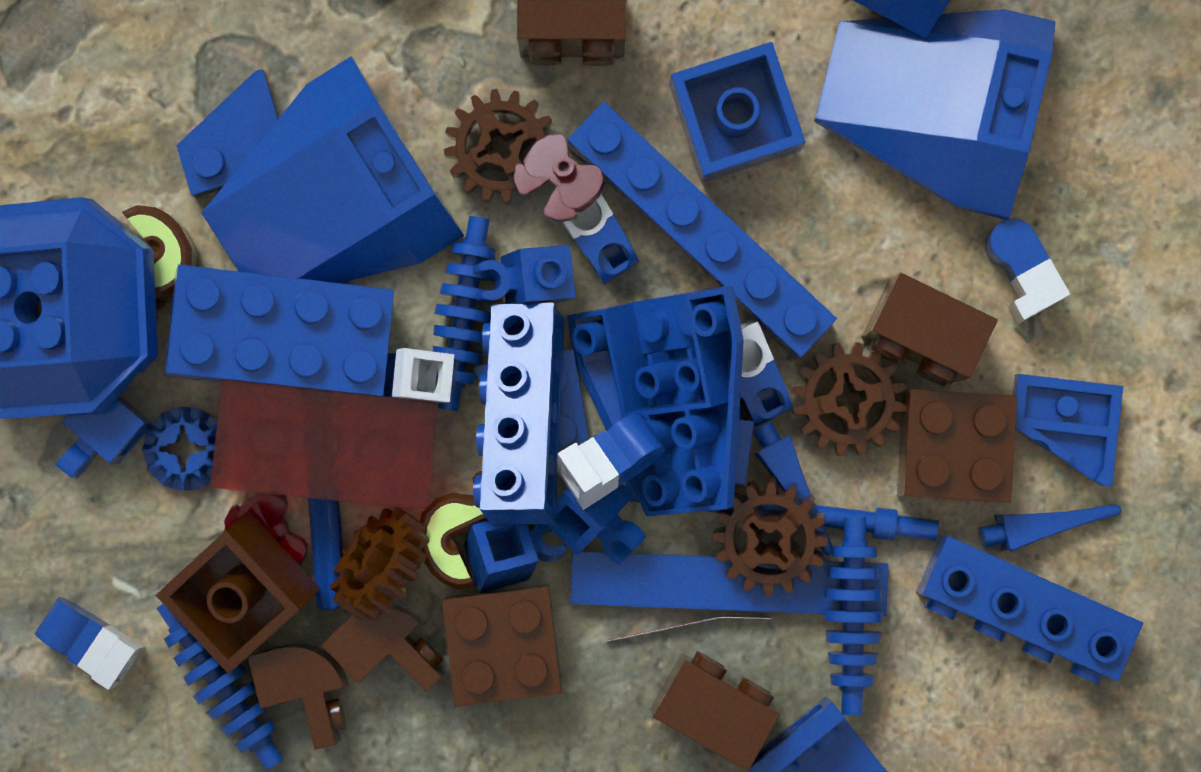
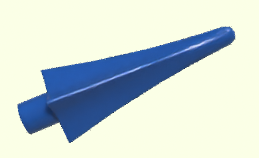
M772 421L753 430L762 447V450L756 452L755 455L770 475L776 478L782 491L785 492L788 486L794 482L798 484L796 498L801 501L803 498L811 495L791 436L788 435L781 439ZM814 504L810 510L811 514L818 513ZM823 525L816 529L817 531L827 533ZM830 538L828 545L820 547L826 556L832 555L833 544Z
M1112 504L1064 512L994 515L996 524L979 528L980 541L984 548L1001 544V551L1009 549L1011 552L1071 528L1116 517L1121 514V507Z

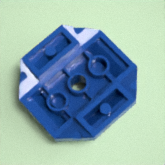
M79 197L0 205V419L103 413L124 392L138 373H142L158 357L153 249L138 236L132 235L114 216L93 199ZM41 300L42 312L40 317H38L37 306Z

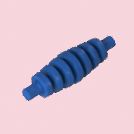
M469 216L466 238L462 240V243H454L451 253L461 255L462 262L461 264L448 263L445 274L458 276V285L442 283L439 294L456 297L455 305L436 304L434 314L452 318L451 327L434 325L433 335L449 338L447 348L433 346V352L454 354L450 402L438 403L437 408L458 411L462 388H465V383L474 384L476 374L466 373L465 367L466 362L480 363L482 354L469 352L468 349L470 342L482 344V332L472 331L473 321L481 323L491 322V312L476 310L475 307L477 301L476 293L486 291L479 289L480 280L494 282V278L488 272L473 273V266L483 262V259L495 260L496 250L488 248L489 243L486 242L490 219Z
M844 517V540L841 541V545L833 546L832 557H844V566L830 567L829 578L844 579L843 587L827 588L826 599L843 601V609H824V620L843 622V630H826L825 632L827 642L843 644L842 651L828 652L830 664L842 665V672L830 673L831 685L839 686V690L842 691L841 713L842 715H863V691H866V687L874 686L875 674L864 673V666L877 665L879 654L864 652V644H879L881 639V632L864 630V623L883 622L882 610L864 609L865 601H881L882 596L881 589L865 588V579H880L879 568L865 567V558H877L876 547L868 546V541H866V517Z
M164 604L156 608L169 627L168 632L170 634L164 638L168 648L179 642L184 651L174 657L177 666L179 667L191 659L196 667L183 676L187 686L201 677L208 684V686L193 695L198 705L215 695L220 703L207 711L206 714L213 721L227 712L231 721L221 727L220 730L227 737L237 730L240 731L243 738L235 743L234 746L241 753L247 749L250 753L254 752L266 771L282 761L284 758L271 740L273 737L270 733L276 729L272 719L261 725L256 718L267 710L266 707L260 709L258 702L249 708L245 702L247 697L256 692L253 681L239 690L232 683L247 672L243 664L240 663L229 674L226 673L221 665Z

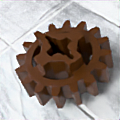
M492 89L489 103L483 104L481 99L474 95L471 97L474 108L472 112L467 113L457 108L455 115L462 124L460 128H446V136L456 141V145L445 148L444 155L449 159H458L459 163L451 168L450 173L453 178L464 175L468 177L463 187L467 194L480 187L483 189L482 200L484 203L489 204L494 193H501L505 205H510L512 192L518 190L514 183L515 166L518 164L522 165L521 159L525 148L532 145V142H537L548 136L544 135V131L552 125V119L550 116L539 119L535 117L539 107L536 100H532L525 107L521 106L519 91L514 90L508 101H501L498 90ZM495 114L514 115L524 122L521 121L516 125H510L498 121ZM478 124L481 130L478 146L470 149V152L466 154L468 136L473 127ZM499 135L504 142L512 139L515 141L509 146L511 155L505 159H502L499 153L487 154L493 149L491 140ZM487 169L500 171L506 175L508 181H493L481 176L478 172H483ZM531 194L524 197L528 199L531 197Z
M859 342L853 344L850 354H845L841 344L835 343L832 345V358L827 359L824 354L817 351L812 355L817 368L812 370L802 366L799 369L798 373L807 382L805 386L792 387L791 393L803 398V405L792 409V414L797 416L806 415L808 422L803 425L800 432L804 435L816 431L819 437L815 447L818 449L824 448L832 441L835 443V454L843 456L848 444H853L856 454L860 456L866 454L865 441L870 440L879 448L885 445L884 438L880 433L883 429L892 432L899 430L900 426L891 419L893 413L906 411V405L895 401V394L905 390L906 385L905 383L892 384L889 377L895 373L898 367L896 364H892L882 368L878 364L882 354L875 351L868 358L862 356L863 347L862 343ZM852 365L868 370L879 383L869 385L855 376ZM831 369L833 383L825 395L814 398L815 388L819 379L825 372ZM844 384L848 385L850 392H859L861 395V402L854 405V414H849L846 406L838 407L836 404V397L843 394ZM883 401L882 411L877 421L869 429H866V414L873 403ZM830 414L841 421L846 435L829 429L818 416Z
M770 478L767 489L764 491H760L754 480L750 481L747 485V497L744 498L741 494L734 491V507H732L734 510L721 509L717 514L716 519L726 525V527L716 528L712 533V540L725 543L724 546L717 550L715 558L717 561L730 559L732 564L726 576L732 579L740 573L746 577L744 590L748 592L754 587L756 582L763 583L765 596H771L775 584L778 583L782 584L783 589L787 593H791L794 589V577L797 576L802 581L808 583L812 580L813 575L808 564L822 566L825 555L815 549V547L828 545L829 534L816 530L825 523L826 515L825 513L811 514L810 510L814 504L815 497L811 494L800 501L795 497L798 484L794 482L783 492L778 491L776 478ZM774 504L785 508L782 511L765 510L761 505ZM738 521L742 523L741 528L747 533V542L741 550L736 541ZM801 524L806 534V547L803 553L799 550L800 546L793 540L794 532ZM763 530L767 533H772L774 530L781 532L778 544L773 540L767 544L761 542ZM776 564L780 569H765L758 567V565Z
M397 507L394 511L388 508L383 509L379 520L374 516H370L367 524L358 530L356 529L353 533L354 541L351 546L343 547L341 553L344 556L339 559L338 565L333 569V572L339 575L330 585V589L336 592L333 598L334 603L361 621L365 616L375 620L380 609L386 613L390 612L393 602L400 598H405L407 595V583L418 579L419 575L415 571L420 568L421 563L427 558V555L420 551L429 542V537L423 534L426 526L400 507Z

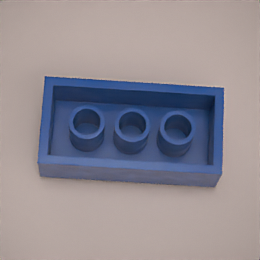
M178 264L175 272L164 377L376 400L383 397L394 290Z

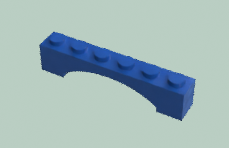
M604 101L567 139L568 148L586 165L599 167L603 173L605 183H608L650 219L720 286H732L736 302L754 320L758 321L760 327L795 360L800 359L838 319Z

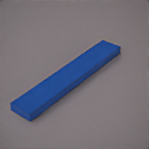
M572 551L570 604L824 614V609H843V601L826 599L827 588L843 587L844 579L829 578L830 567L844 566V561H824L822 566L808 564L813 573L810 582L806 583L796 576L794 577L793 592L787 593L783 589L782 584L778 583L775 584L771 596H765L763 583L756 582L754 587L748 592L744 590L746 579L744 575L740 573L732 579L726 576L732 564L730 559L717 561L715 556L630 553L619 565L613 562L605 552L581 551L577 555ZM865 562V567L879 568L880 579H865V588L881 589L882 600L865 601L864 609L882 610L883 616H887L888 563ZM776 564L758 565V567L765 569H780Z

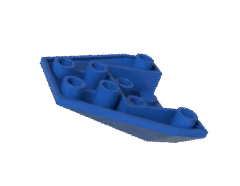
M1006 9L946 13L940 15L926 39L888 18L839 21L814 122L952 206L1009 220L1032 142L1053 51L1056 21Z
M352 56L305 85L203 210V217L239 272L341 283L420 264L464 237L462 230L437 191H434L381 107L379 98Z
M733 287L709 288L567 315L578 371L606 431L621 419L634 413H641L665 448L664 453L657 461L630 479V483L646 517L721 510L734 507L744 340Z

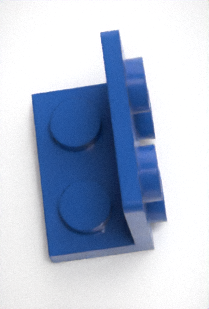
M827 696L759 751L749 769L750 772H887Z

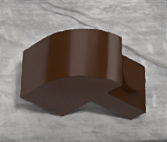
M392 605V609L388 613L380 609L375 620H371L366 616L362 621L354 616L350 617L321 645L357 683L361 682L389 654L425 692L444 675V672L438 667L443 661L440 654L424 638L421 637L415 643L408 636L423 620L413 612Z
M289 644L256 652L248 656L260 709L302 698L314 749L333 746L341 740L339 731L346 729L345 715L340 699L331 700L329 691L343 688L349 682L341 665L329 653L312 645Z

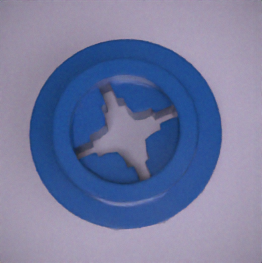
M179 407L162 412L147 428V434L141 450L145 457L147 471L163 486L175 490L189 491L206 486L219 475L227 458L228 447L225 433L214 417L197 408ZM183 426H185V433L188 434L189 442L198 443V446H206V451H198V454L189 455L186 472H183V464H181L179 455L164 452V447H170L171 444L179 443L180 434H183Z

